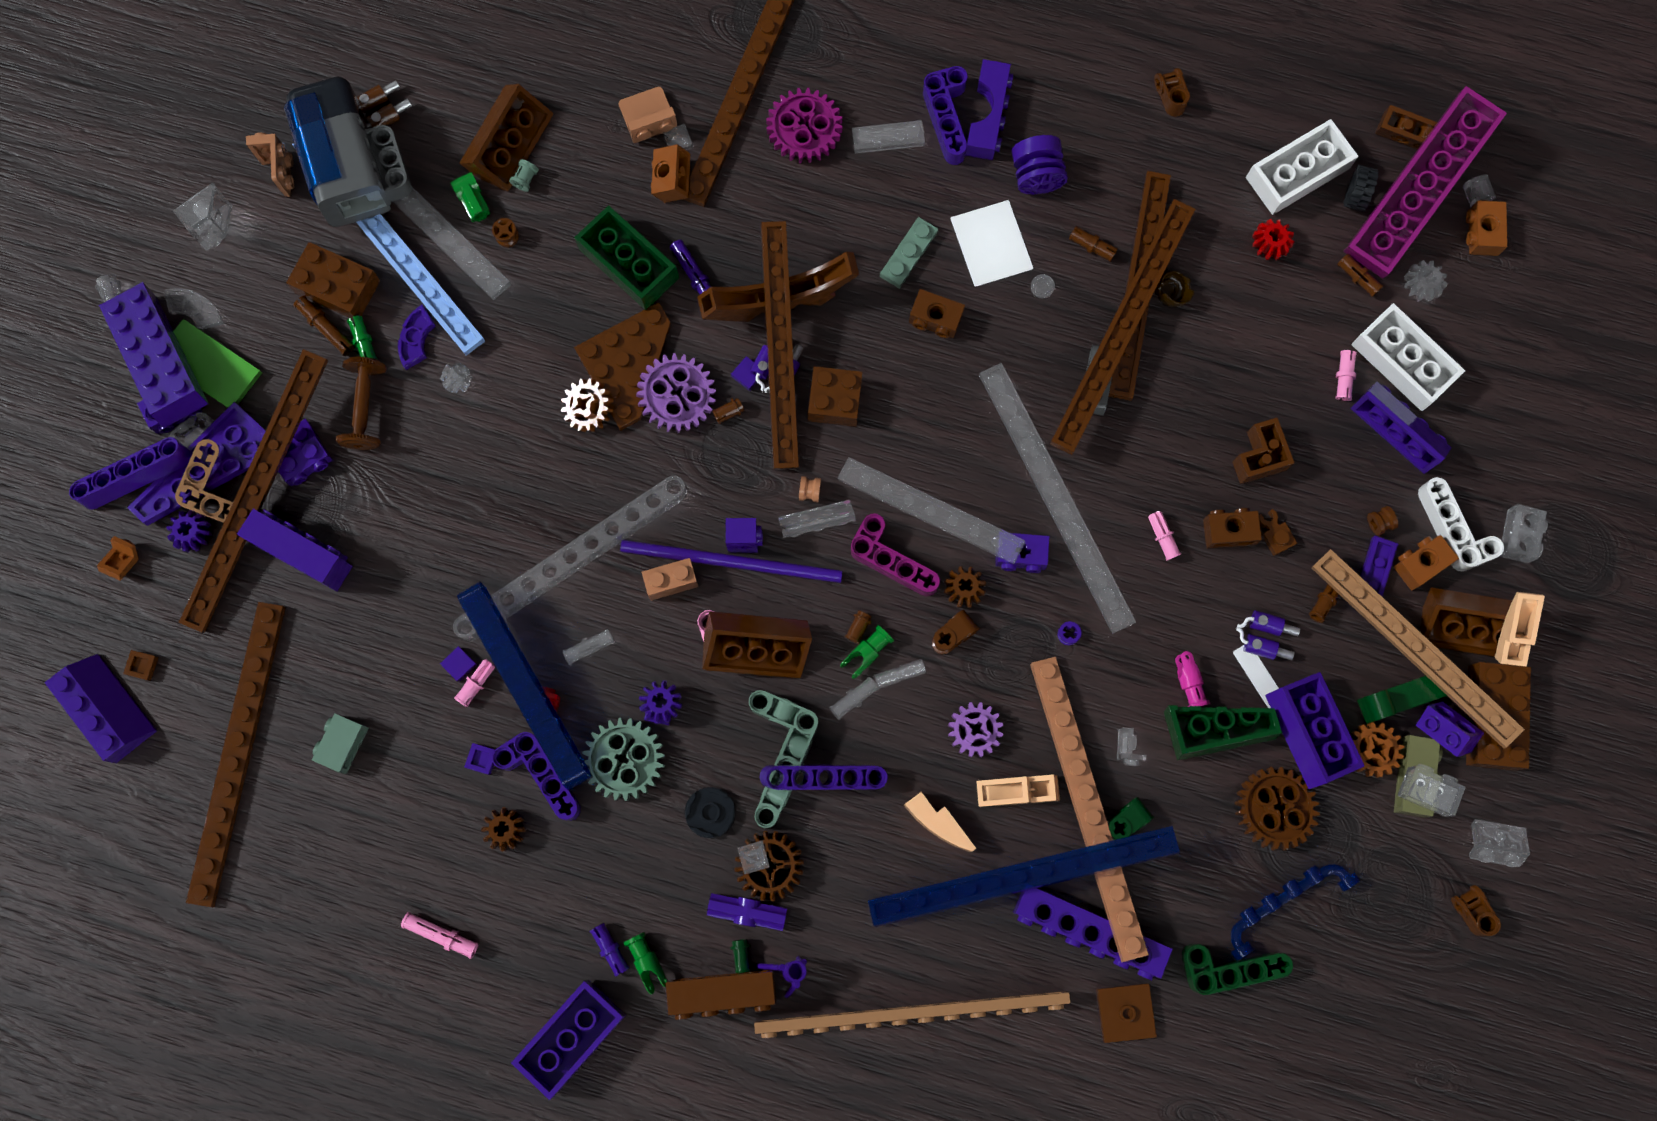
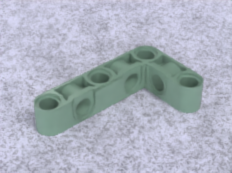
M758 690L753 692L749 697V706L752 712L768 719L769 722L779 723L789 730L774 765H782L784 763L803 765L818 728L816 714L790 700L777 697L766 691ZM757 697H764L768 703L765 708L757 709L753 705L754 700ZM808 716L814 720L812 728L803 729L799 723L803 717ZM776 770L771 772L769 776L771 784H775L779 778ZM799 770L798 772H796L795 777H794L795 782H796V780H797V778H798L799 773H800L801 770ZM764 787L754 816L756 823L761 828L770 829L776 825L792 790H776ZM764 810L773 812L774 818L769 824L760 822L759 816Z

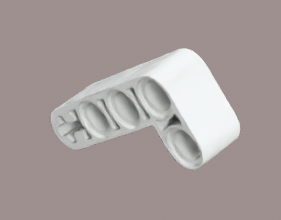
M1439 477L1432 478L1419 488V499L1437 536L1441 534L1459 558L1451 564L1455 570L1467 571L1487 563L1503 553L1504 545L1498 537L1489 536L1475 541L1453 493L1444 479ZM1441 509L1447 512L1448 518L1442 516ZM1451 531L1457 533L1458 541L1453 539ZM1485 545L1491 548V554L1486 552ZM1462 553L1469 557V563L1463 560Z

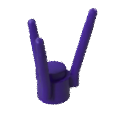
M797 956L796 960L789 961L784 965L758 963L756 968L781 971L783 978L792 984L784 995L785 998H789L795 989L800 987V981L806 976L805 965L807 961Z

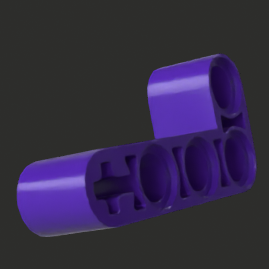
M959 66L928 74L923 85V97L946 162L951 165H958L963 162L967 148L966 139L951 99L962 95L966 88L967 72ZM952 80H959L960 83H953ZM930 86H936V87H938L939 89L933 90V89H931V88H929V87H930ZM941 106L944 107L945 110L941 111L938 110L936 107ZM950 127L953 129V131L948 132L945 131L943 128Z
M529 732L520 733L494 751L492 755L493 764L502 770L511 771L521 764H525L558 818L572 821L579 816L581 807L578 800L537 736ZM527 738H532L533 747L529 751H524L522 748L523 741ZM505 752H510L512 756L510 763L502 765L500 761L501 755ZM545 759L547 767L543 772L538 773L535 769V764L538 760ZM557 780L560 783V789L556 794H551L548 786L552 781ZM563 798L565 803L573 805L570 809V815L562 812L565 806L557 799Z

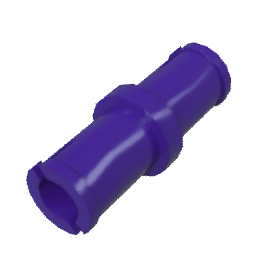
M604 922L589 931L601 950L599 952L601 957H605L615 977L630 968L618 949V942H614Z

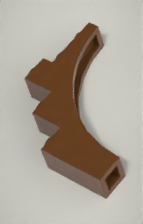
M846 251L821 266L790 276V309L799 304L821 306L836 296L835 291L859 276L854 252ZM764 283L735 287H710L697 297L703 320L749 322L759 314L765 313Z

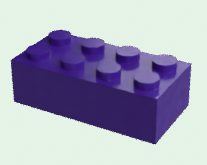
M252 509L237 533L238 536L336 592L353 567L346 562L348 557L340 551L323 544L308 533L305 534L297 527L282 521L265 509H263L262 513Z
M1321 672L1265 695L1270 707L1275 708L1281 731L1308 789L1329 783L1365 766Z
M589 979L585 980L511 1064L542 1094L551 1100L623 1020L626 1014Z

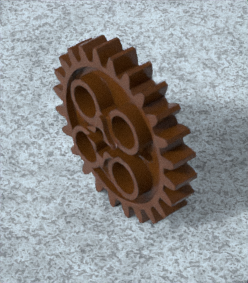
M1269 767L1266 769V773L1263 769H1260L1256 772L1257 776L1254 774L1248 776L1250 782L1245 781L1241 784L1245 790L1237 792V795L1242 799L1235 802V805L1240 806L1242 809L1235 814L1243 816V820L1238 824L1247 825L1248 827L1244 834L1252 832L1254 834L1252 842L1261 839V847L1264 848L1270 843L1271 850L1273 851L1277 850L1279 845L1282 851H1285L1289 848V845L1293 849L1298 847V842L1301 844L1306 842L1305 835L1311 836L1314 834L1310 827L1318 825L1312 818L1319 816L1320 813L1313 810V807L1319 805V802L1311 800V797L1316 793H1308L1307 785L1300 783L1302 775L1293 778V770H1289L1284 774L1283 767H1279L1276 772L1273 767ZM1283 789L1290 792L1291 800H1287L1284 797ZM1259 791L1266 795V803L1260 801L1258 797ZM1274 805L1275 807H1280L1281 812L1279 810H1275ZM1289 814L1295 817V826L1290 824L1288 820ZM1264 817L1270 819L1272 823L1271 829L1264 825Z

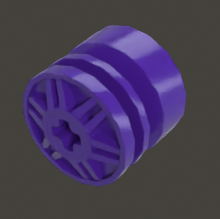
M1052 135L1033 136L1018 142L1012 148L1013 163L1017 169V185L1021 193H1048L1062 187L1067 182L1066 166L1062 161L1063 150L1061 140L1058 137Z

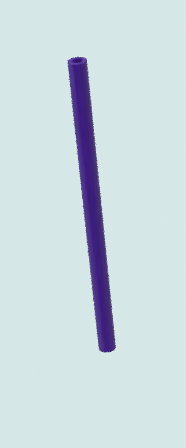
M622 540L620 552L674 560L690 558L691 562L837 583H841L842 571L628 540Z

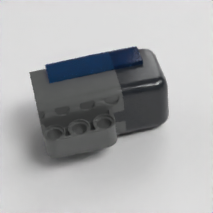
M337 76L289 91L284 111L309 193L329 225L339 227L384 214L391 210L390 204L392 201L405 198L411 193V181L399 143L392 129L385 125L368 129L361 105L349 81L341 76ZM384 139H389L387 142L381 143ZM396 160L394 163L388 164L389 161ZM398 181H403L400 185H394Z

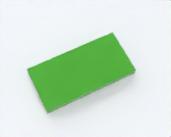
M184 319L173 331L202 391L227 408L234 402L239 404L262 374L259 369Z

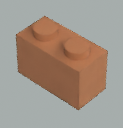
M690 558L642 571L647 594L651 601L699 587Z

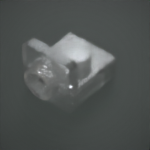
M1123 727L1118 730L1117 760L1124 761V765L1139 766V762L1147 761V755L1132 754V750H1136L1137 736L1133 735L1134 728Z

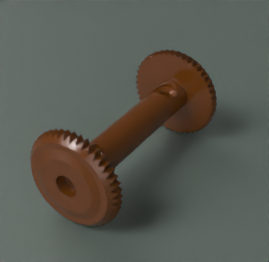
M351 357L343 361L342 367L353 373H358L355 383L352 418L354 430L350 434L337 435L336 441L339 445L346 448L371 450L377 448L381 441L376 437L364 434L368 422L371 386L369 376L385 373L387 367L377 359Z

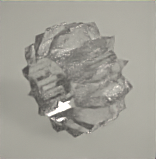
M1423 260L1417 265H1412L1409 268V272L1404 276V279L1407 281L1404 288L1411 289L1409 296L1417 295V302L1423 298L1427 302L1431 301L1434 297L1438 298L1448 284L1444 281L1447 278V274L1440 272L1442 266L1434 267V260L1428 264Z

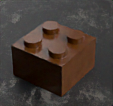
M814 366L808 421L856 427L862 372Z

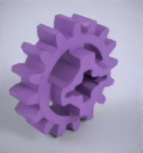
M970 702L967 710L963 706L959 707L960 715L953 713L952 718L956 721L949 722L948 727L953 728L954 731L950 732L948 737H955L956 740L952 743V746L960 745V754L967 750L969 757H972L974 752H977L980 758L983 757V750L990 754L993 752L991 745L999 746L1000 743L996 740V737L1000 738L1003 736V733L998 731V728L1002 727L1003 723H996L999 714L991 715V706L984 710L981 702L977 708H974V705ZM973 713L980 714V716L975 719H969L968 717H965L966 715ZM987 720L991 723L992 734L987 731ZM977 724L980 726L979 731L981 734L977 733L974 736L971 734L972 729L969 726L974 727ZM959 725L964 729V740L960 737ZM980 740L986 743L979 747L971 746L974 741Z

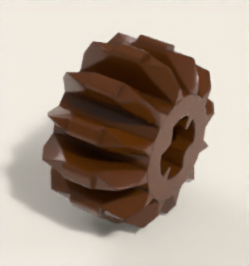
M959 566L958 574L951 570L949 575L952 579L948 578L944 581V584L950 586L944 589V594H953L948 601L952 603L955 599L959 600L957 603L958 608H961L963 602L966 603L967 608L972 607V601L979 604L981 601L979 596H984L986 593L984 589L980 588L986 585V581H978L981 572L972 575L973 567L971 566L968 568L967 573L964 572L963 566ZM960 583H962L963 585H966L968 583L970 585L969 589L961 591Z
M502 807L500 814L497 810H492L491 813L494 819L485 817L484 821L489 823V827L481 828L482 832H489L483 838L484 842L492 840L490 848L496 849L499 845L501 852L506 851L507 844L511 849H515L514 839L519 842L524 840L518 835V832H526L525 827L518 826L524 821V818L518 817L515 819L517 811L512 810L508 814L506 807ZM506 822L505 826L509 827V831L504 832L502 837L503 833L499 832V827H503Z

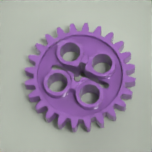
M673 353L671 360H668L667 356L663 355L662 363L654 359V368L650 365L646 366V371L649 374L641 373L640 378L645 382H638L637 387L642 389V391H638L636 397L643 398L638 403V407L646 406L642 415H651L649 423L655 420L659 421L658 429L665 424L667 432L671 430L672 426L675 427L677 433L680 432L681 426H684L688 432L691 423L696 428L699 426L698 418L702 421L707 419L704 412L711 413L712 408L707 404L712 405L715 403V399L709 397L716 393L715 389L709 388L714 384V380L706 379L710 372L702 373L701 369L704 364L701 363L696 367L694 365V357L690 362H687L685 354H683L681 360H677L675 353ZM681 372L685 375L686 380L679 382L675 380L673 374ZM664 375H667L671 385L663 378ZM657 384L662 385L666 392L657 394L654 392L653 386ZM673 389H674L676 392L679 391V390L681 391V394H680L679 397H678L677 395H674V396L671 395ZM690 392L696 393L699 396V401H690L687 398V394ZM682 402L689 408V411H685ZM668 405H675L678 407L679 413L672 415L667 412L666 407Z

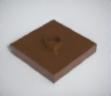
M1148 983L1096 989L1104 1043L1156 1038L1150 986Z

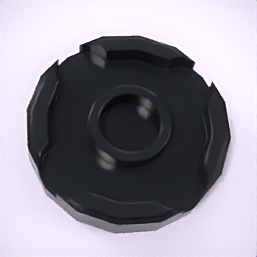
M706 787L690 796L686 803L684 814L692 832L700 837L712 839L720 837L729 831L734 823L736 811L734 802L726 792L719 788Z

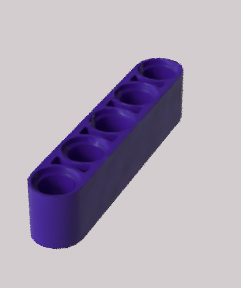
M165 438L77 480L71 485L69 495L87 509H97L183 468L189 463L192 453L175 438Z
M767 765L761 770L759 776L762 785L776 790L880 789L885 786L888 778L885 769L874 765ZM776 770L779 775L778 781L775 784H771L769 776L771 772ZM801 770L804 777L802 782L797 784L794 777L796 772ZM825 770L828 773V779L822 784L819 777L821 772ZM850 770L852 780L847 784L844 780V775ZM874 770L877 777L875 782L870 783L869 774Z

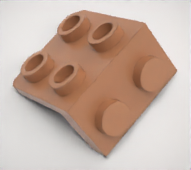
M655 87L619 101V107L633 143L678 128L674 110L669 106L661 87Z
M259 132L246 136V145L262 165L271 164L272 181L285 197H291V189H294V179L290 171V167L294 165L292 153L287 151L285 144L279 140L276 134Z

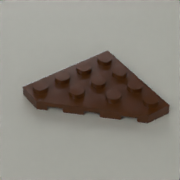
M659 302L649 307L646 311L643 310L574 347L590 378L596 380V383H603V389L610 390L607 398L614 401L609 404V408L613 409V412L610 413L620 431L642 420L645 406L638 407V403L643 398L636 397L637 392L642 391V389L637 387L638 382H645L640 378L641 373L649 374L646 371L647 365L654 368V359L660 362L665 340L670 331L671 323Z

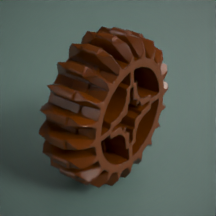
M768 831L763 832L764 839L762 840L755 833L753 835L756 840L754 844L749 839L745 840V843L749 846L748 850L742 847L738 849L745 855L744 858L735 857V861L742 862V867L734 868L735 872L743 871L744 874L738 877L737 881L742 882L746 879L748 883L742 889L746 891L753 887L751 897H755L757 892L760 891L761 901L765 900L766 893H770V900L775 901L776 892H779L780 897L783 899L785 898L784 888H787L790 893L794 891L789 885L791 881L797 885L800 883L798 879L794 878L795 873L803 875L804 871L796 869V865L804 864V860L795 859V856L801 854V850L792 852L791 849L796 845L795 841L790 842L787 846L785 842L788 836L784 835L781 841L777 840V831H774L773 839L769 838ZM771 844L783 848L789 855L790 860L775 859L772 854ZM763 845V859L758 863L748 864L754 850ZM767 852H769V858H771L773 863H783V865L776 866V869H773L774 872L771 873V880L766 869L756 868V866H762L763 862L766 863L765 860L768 859ZM791 867L788 878L781 885L775 887L776 872L779 869ZM749 872H763L766 876L768 888L756 884L750 877Z

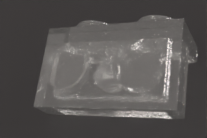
M1477 819L1471 824L1474 847L1469 853L1470 859L1479 860L1484 863L1502 864L1508 867H1520L1530 855L1526 828Z

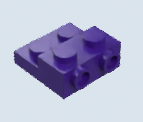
M304 419L300 422L278 471L283 480L290 486L302 484L307 480V476L324 470L328 463L333 461L308 420Z

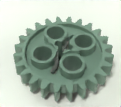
M622 718L618 719L617 725L609 720L608 729L600 725L601 733L599 735L594 732L591 733L595 739L594 742L586 741V744L591 748L590 751L582 752V754L589 756L588 760L583 761L582 764L589 766L590 769L586 770L584 775L593 776L588 783L590 785L598 783L595 791L600 792L605 789L604 797L606 798L614 793V800L618 801L621 794H623L624 800L629 801L630 794L632 793L635 799H638L640 790L645 794L649 793L646 787L648 784L656 786L652 780L654 777H662L657 772V768H665V765L659 763V759L664 758L665 754L658 753L663 744L654 743L659 736L657 734L649 736L652 728L648 726L642 730L643 722L641 721L634 726V721L631 718L628 719L626 725ZM616 736H622L624 740L623 746L615 750L612 746V741ZM634 739V744L630 747L629 751L627 752L630 740ZM640 746H644L647 751L646 756L642 760H637L635 750ZM626 755L629 762L621 765V761L618 760L619 756ZM606 759H610L613 764L612 769L608 773H604L601 769V764ZM620 767L618 778L614 781L613 776ZM632 769L636 777L632 783L627 784L624 780V774L627 770Z

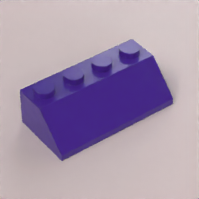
M1378 382L1370 387L1350 408L1423 474L1441 463L1452 448L1447 444V440L1443 436L1436 434L1429 428L1428 423L1424 419L1414 415L1406 403L1397 400L1391 394L1388 387Z
M99 654L65 666L44 682L103 761L119 762L157 732L156 728Z

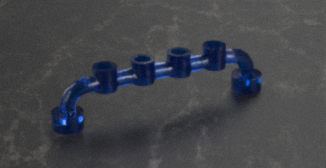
M1328 864L1320 869L1314 865L1303 872L1306 878L1297 883L1294 878L1282 886L1284 892L1276 896L1273 892L1260 900L1263 906L1256 910L1251 906L1239 914L1242 919L1231 930V942L1235 948L1231 951L1232 955L1238 961L1254 951L1249 941L1243 943L1241 940V934L1245 929L1279 909L1331 874L1337 875L1341 879L1337 884L1343 892L1361 880L1355 872L1349 874V872L1337 864Z

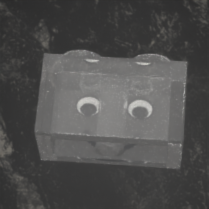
M1418 764V766L1408 767L1397 796L1442 816H1455L1466 787L1458 784V779L1445 774L1440 776L1433 773L1434 769L1429 766Z

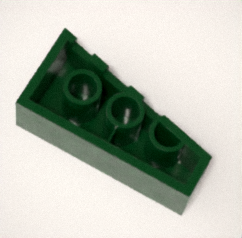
M1168 705L1164 711L1177 761L1275 740L1282 733L1275 708L1241 707L1238 709Z

